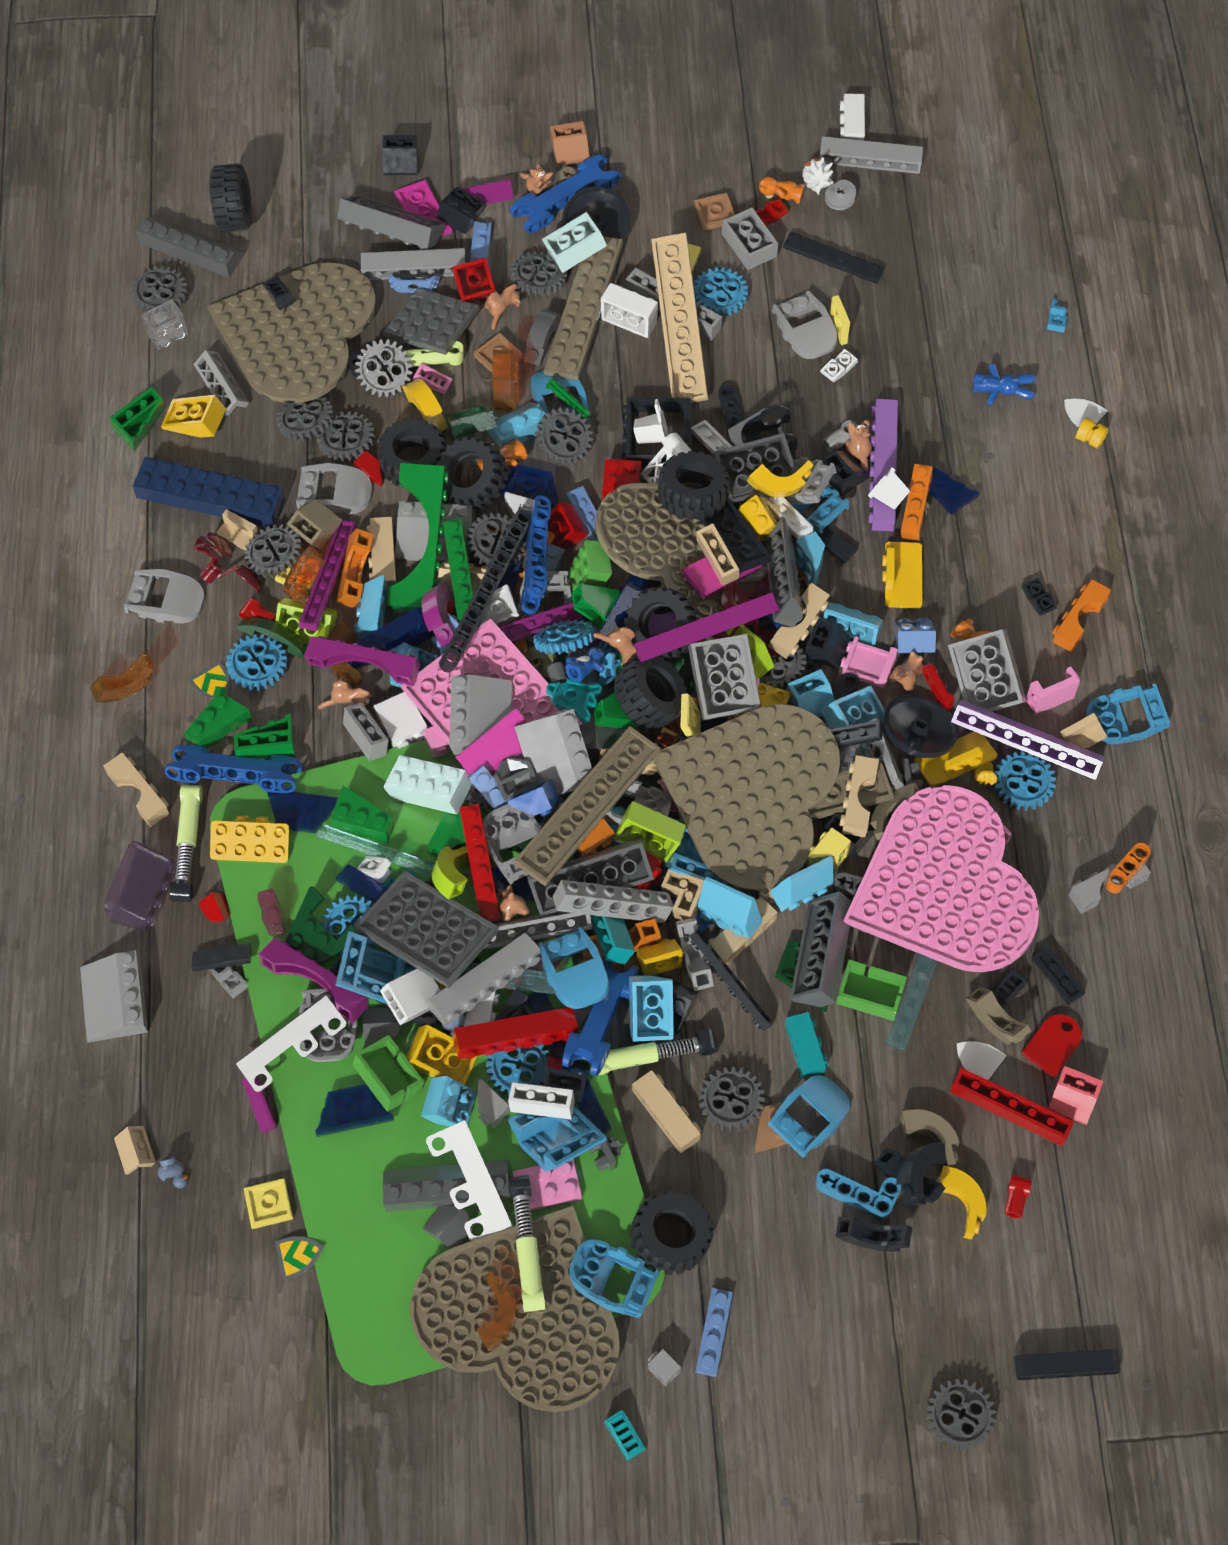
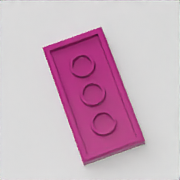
M426 180L394 191L403 210L440 221L436 218L440 206ZM446 224L440 237L452 233L451 226Z
M706 557L684 568L681 572L703 600L722 591L730 584L722 586ZM763 565L739 573V578L734 580V582L736 583L759 571Z
M514 708L455 758L469 775L483 765L494 776L500 762L509 758H517L522 754L514 727L527 723V721Z

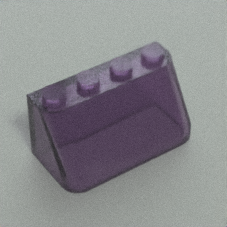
M131 840L105 900L104 910L109 921L147 932L149 926H152L154 923L156 909H159L161 906V896L163 891H166L168 888L170 874H173L175 871L176 863L174 859L141 842Z

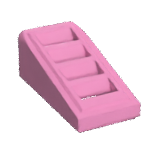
M423 363L420 364L413 377V380L421 379L431 390L443 394L446 393L453 380ZM442 381L445 382L443 387L440 386Z

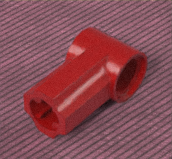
M252 598L247 600L239 612V616L242 619L251 617L263 618L274 622L276 620L275 613L263 608L258 601Z
M1011 1175L1007 1190L1009 1194L1004 1209V1214L1014 1219L1022 1218L1026 1198H1028L1032 1186L1031 1179Z

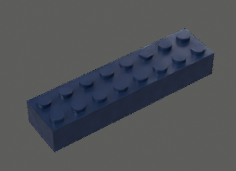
M144 457L133 484L136 498L219 517H223L222 514L227 509L254 525L269 526V528H273L274 524H276L285 501L283 488L149 457Z

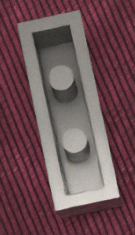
M362 702L345 707L343 725L367 759L372 761L386 756L388 739Z

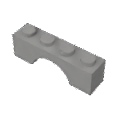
M1110 864L1104 869L1105 871L1101 873L1095 872L1083 882L1079 880L1071 886L1069 897L1081 914L1098 906L1101 899L1100 889L1106 885L1109 874L1118 864ZM1144 865L1126 886L1131 889L1147 881L1151 873L1147 866ZM1124 866L1127 870H1132L1129 866ZM1113 879V880H1112L1113 882L1120 883V882H1119L1118 880H1116V879Z

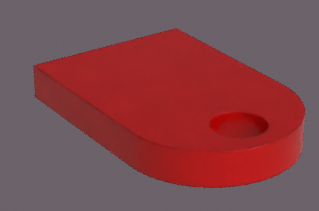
M1053 1015L1043 1023L1021 1055L1055 1078L1077 1049L1082 1038L1081 1028L1073 1018L1067 1015ZM1061 1024H1070L1072 1030L1064 1031L1061 1028Z

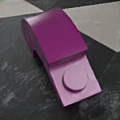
M447 581L428 590L422 599V612L429 632L433 630L441 647L450 642L455 632L447 613V603L454 598Z

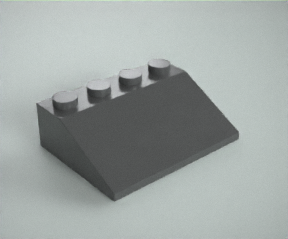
M784 433L715 451L713 454L714 459H718L726 467L729 474L727 497L732 503L751 499L755 495H764L747 482L748 477L761 464L772 474L779 477H788L796 473Z

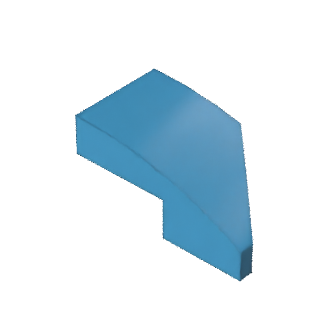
M1052 298L1047 330L1064 333L1067 309L1060 307L1055 298Z
M609 652L602 663L605 670L600 672L599 675L600 684L606 685L615 680L616 668L622 664L620 660L615 658V654Z

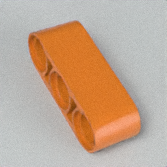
M1137 843L1111 871L1106 881V889L1114 894L1121 892L1146 864L1151 854L1150 847L1147 844ZM1136 853H1141L1144 857H1140ZM1124 866H1129L1132 870H1127ZM1116 879L1120 884H1116L1112 880Z

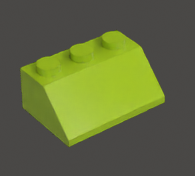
M284 598L278 603L275 622L294 631L307 644H309L311 636H323L331 640L336 626L338 610L326 607L318 630L313 631L299 628L298 623L305 608V602Z
M741 625L733 636L747 634L754 674L759 679L775 666L765 643L747 627ZM734 628L729 629L725 632L729 635Z
M632 801L625 811L613 840L625 843L641 838L644 849L666 863L680 845L686 825Z

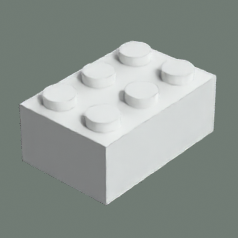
M610 283L601 297V320L649 338L657 324L658 302L652 298L639 295L637 292L629 291L619 285Z

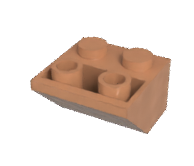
M583 121L550 126V139L557 166L584 162L590 158Z

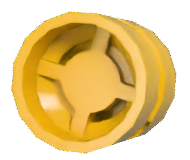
M1085 417L1075 438L1082 442L1089 441L1090 446L1099 449L1109 428L1102 424L1095 425V421Z

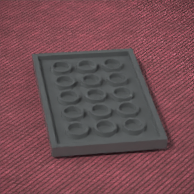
M406 871L398 877L354 926L357 932L448 988L451 987L499 931L498 926L453 899L448 900L438 890Z

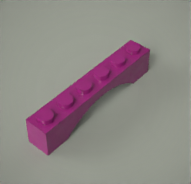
M311 636L304 654L309 665L323 668L349 661L367 662L385 670L396 683L414 686L421 667L418 659L410 654L405 656L395 651L386 652L376 647H363L357 643L352 645L341 640H328L323 636Z
M274 938L259 953L261 965L276 975H298L322 986L332 997L336 1009L341 1016L352 1023L369 1007L366 996L336 986L337 976L331 970H325L318 962L306 958L302 952L290 948L284 941Z

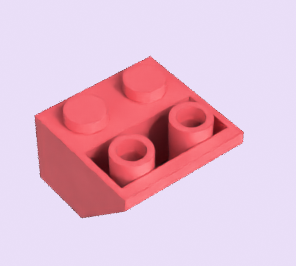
M1064 1066L1048 1109L1086 1125L1103 1081Z

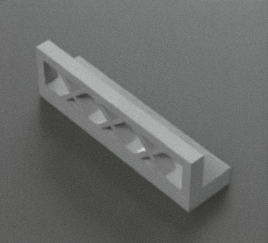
M205 350L194 363V366L212 395H215L226 408L224 414L229 416L237 406L246 408L250 402L219 353ZM204 361H206V370H203L201 366ZM211 373L214 374V382L210 381ZM219 385L222 386V395L218 394ZM226 398H229L232 402L228 408L226 406Z
M882 725V740L875 741L874 743H864L869 758L879 759V763L885 764L887 778L893 784L891 786L893 792L903 787L904 783ZM876 748L880 749V758L873 756Z

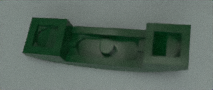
M251 617L244 618L237 625L236 629L251 636L259 632L288 645V653L304 660L308 644L289 628L271 620Z

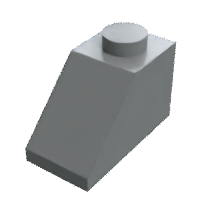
M480 1079L478 1081V1114L480 1116L478 1119L484 1126L487 1127L489 1125L494 1129L511 1113L510 1107Z

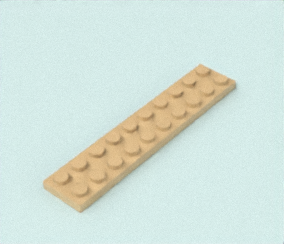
M681 233L651 239L672 398H691V403L709 400L687 234Z

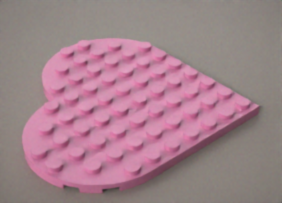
M943 785V787H929L916 792L915 795L904 800L894 811L843 921L849 926L952 967L970 972H987L1003 968L1023 955L1035 937L1039 911L1037 898L1031 885L1027 883L1022 874L1015 868L1002 862L1005 850V834L1003 824L997 812L993 810L988 801L975 792L957 786Z

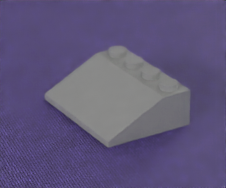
M399 501L395 560L421 561L429 537L426 512L420 502ZM443 504L446 512L445 519H442L441 525L445 521L461 519L469 562L470 547H467L468 541L466 538L473 522L472 505ZM443 533L439 543H442V553L438 554V561L440 562L449 561L445 534Z
M1001 629L948 645L964 701L991 712L1027 702L1007 629Z
M747 634L693 643L688 646L702 721L747 713L761 708Z
M477 675L452 676L449 746L454 755L461 753L512 711V681Z
M566 709L514 727L524 760H529L539 784L551 779L557 794L560 795L574 791L591 772L592 766L574 709Z
M136 950L116 953L80 967L88 1043L148 1033L141 962Z

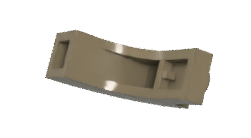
M915 783L905 785L893 791L894 798L892 800L879 803L876 807L870 823L875 829L877 840H881L897 807L904 800L909 799L916 792L920 791Z
M980 986L966 998L978 1019L1002 1042L1008 1045L1011 1042L1017 1043L1022 1041L1031 1032L1027 1024L1013 1019L1002 1009L991 990Z
M914 1109L902 1111L900 1118L904 1136L925 1135L935 1140L936 1143H945L946 1164L944 1166L954 1168L956 1163H958L957 1152L954 1149L958 1148L960 1142L953 1127L941 1116L927 1110Z

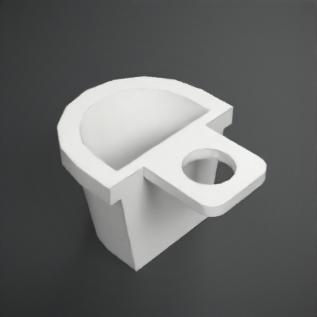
M658 399L655 400L657 414L635 419L633 429L638 444L659 442L663 444L664 439L668 436L665 416Z
M892 467L868 496L870 498L875 497L895 509L910 490L894 473L895 469Z

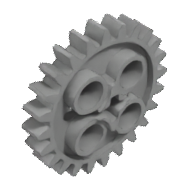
M380 339L378 345L375 341H372L373 347L367 344V351L364 349L360 350L363 356H357L361 361L355 363V365L359 366V369H356L355 372L360 373L356 379L363 380L360 386L366 384L365 391L372 389L371 395L378 392V397H381L382 393H384L387 398L390 392L395 396V390L399 393L402 392L400 386L405 385L404 381H410L407 375H411L413 372L409 371L408 368L413 365L407 364L411 357L405 358L407 351L401 352L402 345L396 348V342L390 345L389 339H387L385 344ZM383 351H387L390 354L388 361L381 358ZM374 355L378 357L383 366L387 365L386 371L393 378V382L390 381L385 371H380L381 365L375 360ZM369 361L375 363L376 369L374 371L367 369ZM393 366L400 368L401 372L399 375L392 373L391 369ZM379 376L386 378L384 386L378 384L377 379Z

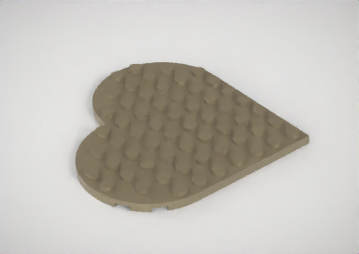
M338 263L311 264L279 277L291 292L294 300L292 305L281 310L274 304L263 284L207 306L208 312L247 381L260 395L264 394L270 397V400L282 403L285 401H295V403L306 402L325 395L336 387V383L340 378L344 377L349 361V350L346 341L357 336L363 331V327L367 322L370 323L375 313L374 308L376 304L374 289L368 278L361 274L360 271L347 265Z
M658 483L626 484L610 492L603 499L596 514V534L606 554L619 567L640 578L660 581L662 587L671 588L683 593L694 603L693 606L698 610L696 617L700 619L724 611L721 605V597L725 589L703 600L681 573L684 568L706 557L697 542L696 531L705 527L700 520L693 519L692 521L684 517L681 519L676 514L672 515L669 513L668 509H665L659 501L657 493ZM682 484L692 489L703 487L701 484ZM743 501L733 503L737 510L744 504ZM765 580L736 582L737 586L746 592L748 596L759 598L765 595Z
M777 704L758 708L660 750L653 758V762L686 825V829L702 861L709 871L732 887L742 890L762 891L775 888L786 878L799 872L807 861L810 854L809 850L813 844V824L808 811L819 805L834 787L839 773L840 754L834 735L820 718L796 706Z
M573 1206L533 1219L531 1222L533 1224L531 1226L533 1228V1235L537 1238L545 1310L524 1312L516 1240L519 1238L517 1236V1226L451 1248L434 1258L425 1270L421 1272L414 1285L410 1301V1317L416 1338L423 1349L435 1361L460 1372L478 1373L495 1369L502 1385L514 1398L529 1407L541 1411L562 1412L572 1410L590 1402L603 1391L611 1380L617 1366L619 1335L612 1312L585 1297L576 1290L571 1282L569 1273L571 1261L577 1248L586 1241ZM603 1290L601 1296L606 1298V1295Z

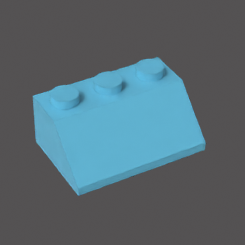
M529 402L484 427L501 449L514 439L523 443L535 437V432L539 430L536 426L541 424L539 420L542 417L545 418V412L539 404Z
M379 576L364 583L360 599L361 607H357V618L359 620L354 626V634H357L358 641L381 643L387 602L385 576Z
M831 602L824 612V618L836 622L851 637V640H854V637L857 636L859 637L858 642L875 647L882 630V619Z
M829 856L789 876L769 891L781 912L788 908L792 911L800 906V902L803 901L806 904L814 899V895L817 894L819 897L828 892L827 888L833 884V858Z
M709 877L705 878L697 905L702 919L707 922L711 921L722 929L733 931L739 937L743 936L750 939L763 922L755 898Z
M649 975L629 976L630 1036L633 1042L672 1040L673 980Z

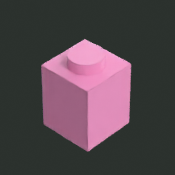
M434 727L423 730L425 741L433 758L444 756L451 751L449 744Z

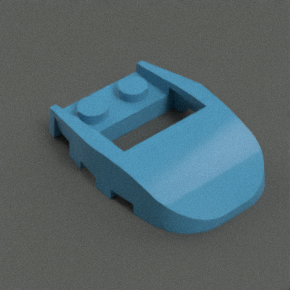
M541 370L532 376L530 388L534 399L533 403L539 404L546 414L548 410L542 396L554 393L552 390L545 388L547 382L553 376L544 375V370ZM555 377L556 381L564 389L575 386L581 399V404L588 409L585 390L579 380ZM568 407L569 413H571L573 409ZM555 422L556 426L562 429L561 423Z
M826 485L820 496L826 499V501L806 519L813 526V532L816 531L819 534H822L823 529L843 510L849 509V500L847 498L842 500L839 492L835 489L832 490L828 485ZM812 503L792 506L802 514Z
M1152 684L1151 688L1142 689L1141 686H1134L1132 689L1122 690L1120 688L1114 690L1112 694L1095 698L1090 702L1086 711L1087 716L1094 713L1107 735V738L1101 741L1105 744H1122L1144 740L1170 727V721L1156 684ZM1140 698L1150 728L1147 731L1130 735L1119 703Z
M581 927L577 931L546 943H538L549 986H552L555 990L556 996L561 1003L569 1008L580 1009L597 1003L606 997L610 984L604 963L596 945ZM589 949L593 959L556 973L552 963Z
M815 1075L794 1089L786 1097L767 1125L804 1158L810 1150L818 1148L824 1141L836 1133L848 1115L850 1101L845 1092L832 1080L821 1075ZM800 1095L830 1122L816 1138L810 1135L785 1111Z
M594 1239L583 1242L577 1248L569 1269L573 1286L585 1297L607 1310L637 1318L641 1317L660 1271L656 1269L653 1272L644 1266V1260L639 1257L636 1259L622 1247H611L607 1242ZM615 1263L636 1272L623 1304H616L601 1296Z

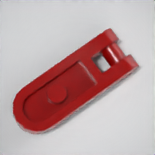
M931 663L922 665L923 676L935 699L948 711H951L954 696L947 693L946 684L943 680H940L937 667Z

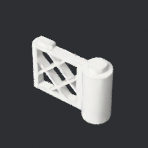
M671 433L664 439L663 448L641 473L648 483H658L660 468L663 467L661 459L665 454L667 455V460H669L670 457L673 455L677 456L680 452L688 453V451H692L677 433ZM652 469H655V477H649L648 475Z

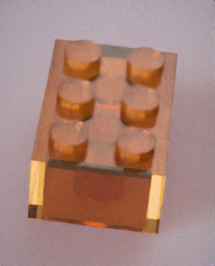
M493 350L492 385L495 410H515L516 403H519L520 378L518 357H515V350Z

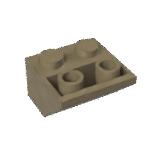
M316 499L299 508L287 525L312 546L322 550L343 520Z

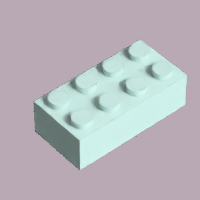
M399 755L384 785V789L391 799L458 814L459 808L462 806L472 783L467 778L469 775L466 770Z

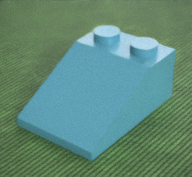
M868 686L833 701L820 712L830 729L870 722L874 718L883 722L885 709L872 686Z

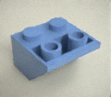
M903 618L899 619V621H894L895 646L898 649V653L935 652L936 630L929 619L919 618L917 621H910V619Z

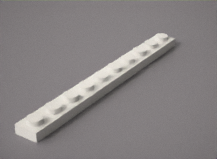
M706 420L691 427V433L712 454L715 451L732 447ZM759 496L765 500L771 512L778 520L781 517L786 519L791 534L797 540L813 532V526L784 497Z

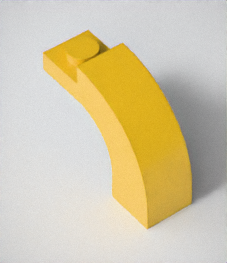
M415 379L402 386L408 401L415 404L423 419L428 421L429 425L431 423L434 424L440 431L448 428L437 399L423 380Z
M808 460L793 475L779 477L772 474L761 464L748 477L747 482L764 495L787 497L804 488L806 484L804 480L812 474L811 469L814 465Z
M943 1166L939 1182L946 1188L943 1191L944 1193L955 1195L964 1203L967 1210V1219L963 1238L972 1240L974 1233L978 1234L980 1221H984L986 1217L984 1194L976 1181L968 1174L956 1168Z

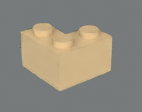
M668 869L661 886L663 892H667L671 897L677 898L672 909L674 918L685 920L696 917L699 910L697 905L704 880L687 874H679Z

